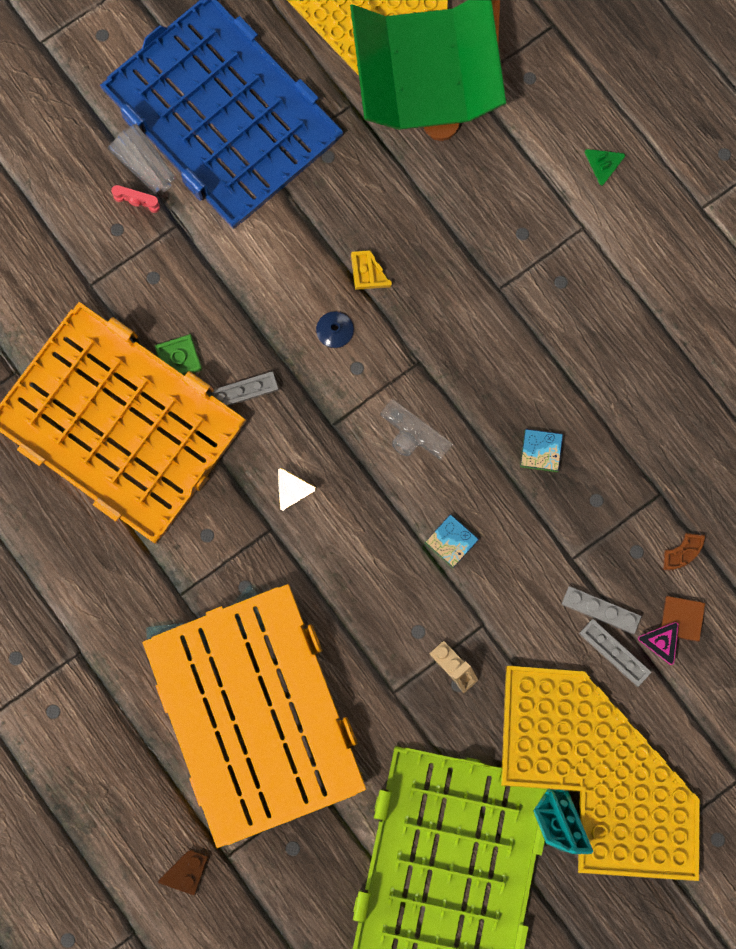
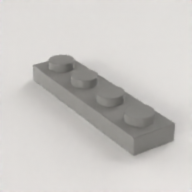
M272 371L214 389L213 393L208 391L206 394L209 397H215L226 406H230L279 390Z
M570 586L561 604L633 635L641 619V616Z
M594 619L579 633L635 686L639 687L650 675L651 671Z

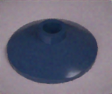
M329 312L319 319L316 333L320 342L325 346L340 348L350 342L354 333V327L351 319L344 313ZM333 325L338 326L336 331L331 329Z

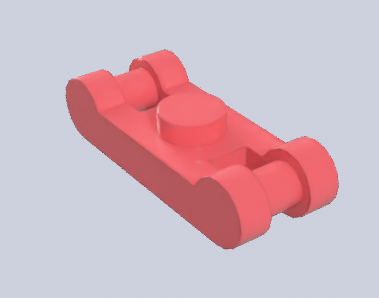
M119 185L112 187L111 191L117 202L125 200L133 206L139 207L142 205L148 207L153 213L160 210L158 199L153 195Z

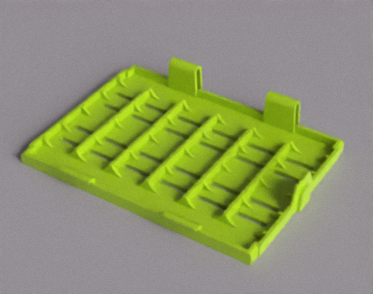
M395 746L386 790L389 791L379 790L374 810V819H380L382 822L379 821L365 887L368 893H364L359 889L355 901L353 920L358 921L353 949H392L394 938L398 939L397 949H412L413 943H418L417 949H474L480 919H484L479 949H524L528 926H524L523 922L536 854L542 855L545 841L533 811L547 789L510 786L507 805L502 807L505 786H501L502 768L483 764L480 760L464 757V759H458ZM432 763L433 771L429 790L426 791L424 786L428 766ZM451 767L453 772L449 792L445 795L444 787L448 768ZM487 776H491L488 799L486 803H483ZM427 794L422 825L418 826L417 820L422 796ZM443 798H446L447 802L441 830H437L441 802ZM484 806L486 809L479 839H476L480 810ZM503 810L505 811L500 842L496 843L495 838L500 812ZM419 829L420 835L415 860L410 862L415 831ZM438 833L440 837L433 866H430L429 862L434 837ZM475 842H478L474 871L472 875H469L468 871ZM497 846L498 852L493 878L489 879L488 874L493 848ZM411 865L413 870L406 898H403L402 894L408 866ZM430 869L432 870V877L427 901L424 903L422 902L427 872ZM468 878H471L467 907L465 911H462L461 907ZM489 882L491 883L486 914L481 915L486 884ZM405 902L400 933L396 935L395 929L400 904ZM425 906L420 937L416 939L415 932L420 907ZM464 915L459 947L456 948L454 943L459 917Z

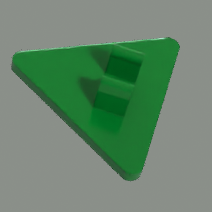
M586 149L584 152L600 186L605 184L625 158L624 153Z

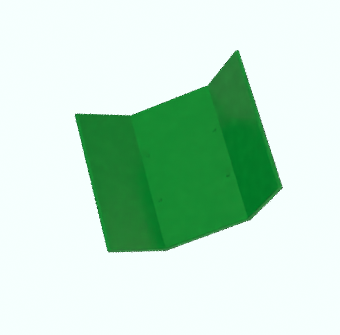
M467 0L453 9L384 16L353 4L350 5L364 120L398 130L470 122L506 104L492 0Z

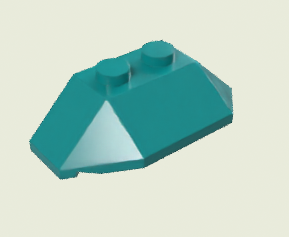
M547 789L533 811L546 844L571 854H592V846L568 790Z

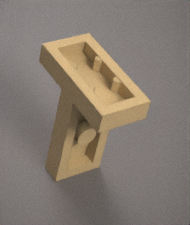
M445 641L429 653L439 666L456 682L463 693L478 681L471 666L466 661L464 662Z

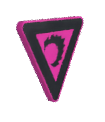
M674 622L639 636L638 640L669 665H673L678 623Z

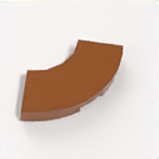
M686 533L679 547L673 550H665L663 570H676L693 561L703 547L705 535Z

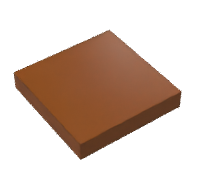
M666 596L661 627L677 622V638L699 642L705 603Z

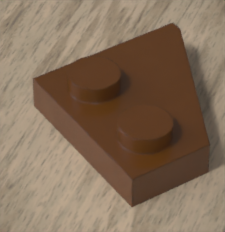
M188 850L159 879L158 883L195 895L208 856Z

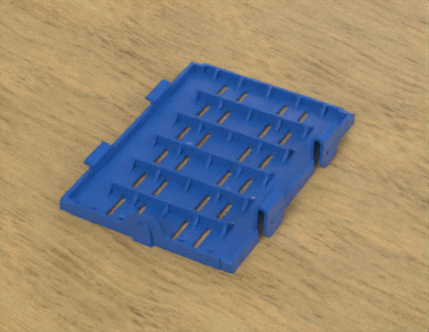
M199 0L168 27L159 25L147 35L142 48L112 72L100 84V87L121 109L123 119L138 136L142 135L140 126L146 131V137L181 173L182 181L191 193L201 201L203 199L202 191L206 195V201L234 229L331 148L343 136V131L315 103L319 99L317 95L301 79L295 82L255 41L258 34L240 16L234 19L217 0ZM189 25H192L195 28V30L203 37L202 40H200L192 32V30L188 27ZM178 36L190 50L186 51L174 37ZM207 44H210L225 60L223 63L206 46ZM193 56H197L211 73L208 74ZM148 59H151L162 71L161 74L147 62ZM228 67H232L247 84L243 85ZM136 70L149 84L145 85L133 71ZM218 78L233 96L230 97L214 79ZM165 79H170L184 95L181 97ZM253 89L269 107L265 108L250 90ZM152 90H155L170 105L168 109L151 92ZM188 101L206 117L204 120L187 104ZM236 101H240L255 118L252 120L237 105ZM275 112L291 130L287 131L271 113ZM173 113H177L192 130L189 132ZM209 124H212L227 140L226 143L208 126ZM258 124H262L277 141L274 143L258 127ZM196 135L214 152L212 155L195 139ZM297 135L311 152H307L293 136ZM231 147H234L242 155V157L249 163L248 166H246L234 154V152L230 149ZM283 147L298 163L294 164L279 148ZM216 159H221L236 176L232 178ZM252 170H256L260 174V176L270 185V187L267 188L252 173ZM238 182H242L254 194L256 199H252Z

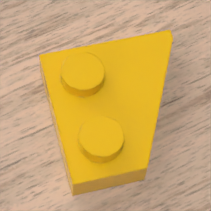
M371 251L351 252L355 290L391 287L392 282L386 278L382 272V267L375 261Z

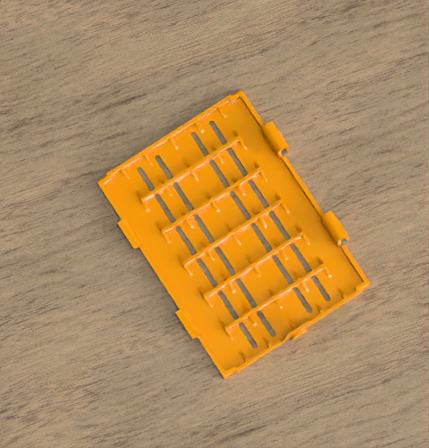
M78 302L0 403V432L19 445L17 450L35 464L41 466L44 463L94 499L93 505L111 519L117 521L120 518L154 544H157L197 490L200 491L208 481V474L239 434L246 419L215 397H209L206 392L210 391L213 393L214 389L212 386L192 372L188 371L184 376L137 342L133 344L130 337L132 336L137 339V334L120 321L112 317L107 322L85 305ZM67 337L83 348V351L79 352L65 342L64 338ZM56 352L72 364L69 368L55 358L53 353ZM87 355H93L110 367L109 372L89 359ZM76 369H80L100 384L96 387L76 373ZM118 373L138 387V389L134 391L117 379L114 374ZM33 382L50 395L46 398L32 388L30 383ZM107 388L125 401L126 405L123 406L104 393L103 389ZM145 392L150 397L155 399L157 402L162 404L165 407V409L162 411L160 408H158L150 401L145 399L143 396H141V393ZM19 398H23L24 400H26L28 403L37 408L38 411L34 413L32 410H30L25 405L20 403ZM57 399L74 411L76 416L73 417L54 404L53 400ZM130 408H135L153 421L154 424L152 426L132 413ZM173 412L193 426V428L189 430L169 416L168 413ZM42 415H47L53 421H55L60 426L65 428L64 432L62 433L57 428L52 426L50 423L45 421L42 418ZM80 419H85L104 433L103 436L100 437L80 422ZM157 428H163L182 443L177 445L160 433ZM200 431L209 439L217 443V447H213L205 440L197 436L196 432ZM69 434H73L92 448L91 452L70 439ZM107 439H113L115 442H117L122 447L131 452V455L128 457L126 454H124L119 449L114 447L112 444L107 442ZM188 446L205 458L206 462L202 463L184 448ZM99 453L120 468L119 471L116 472L96 457V454ZM138 457L159 472L157 476L153 475L135 462L134 459ZM123 474H129L148 489L144 492L123 477ZM166 477L168 480H170L175 485L180 487L183 490V493H178L172 487L163 482L162 478ZM152 492L172 505V508H166L152 498L150 494Z
M289 584L274 588L224 609L222 606L206 612V616L142 642L158 684L156 688L165 713H168L191 775L189 779L199 806H202L217 848L230 845L367 790L352 748H349L358 744L348 717H343V720L340 721L337 720L340 717L316 654L322 652L321 645L313 625L309 624L306 629L302 627L305 624ZM255 606L259 610L266 629L265 632L261 631L253 609ZM236 614H239L247 639H243L235 617ZM200 628L204 631L211 650L210 654H207L199 633ZM182 635H184L186 639L187 645L192 656V661L188 660L183 643L181 641ZM268 635L278 661L277 666L273 663L264 636ZM247 643L251 645L260 669L259 673L255 671L246 647ZM211 657H213L223 683L222 687H219L209 660ZM195 664L205 691L203 695L200 693L191 665ZM277 669H281L291 696L290 699L286 698ZM260 676L263 677L272 706H268L258 679ZM224 690L226 691L227 697L229 699L230 705L235 716L234 721L231 720L230 714L228 712L227 706L222 695V691ZM204 698L208 699L217 724L216 728H213L203 701ZM291 702L295 706L303 733H300L289 706ZM273 709L276 712L285 736L284 740H281L272 717L271 710ZM235 724L239 726L248 751L247 755L242 750L234 728ZM217 731L220 732L221 738L223 740L224 746L229 757V762L225 761L224 755L222 753L221 747L216 736ZM302 736L307 738L316 762L315 767L310 762ZM284 743L288 744L298 771L297 774L293 773L283 746ZM247 758H250L260 783L259 789L256 788L246 761ZM228 765H232L242 792L241 796L237 794ZM315 770H318L320 773V776L322 778L323 784L327 792V796H323L321 788L315 775ZM297 777L301 779L309 801L308 804L304 803L296 781ZM259 792H263L269 811L271 813V818H268L266 815L262 801L259 796ZM241 799L245 800L253 822L251 826L248 824L240 802Z

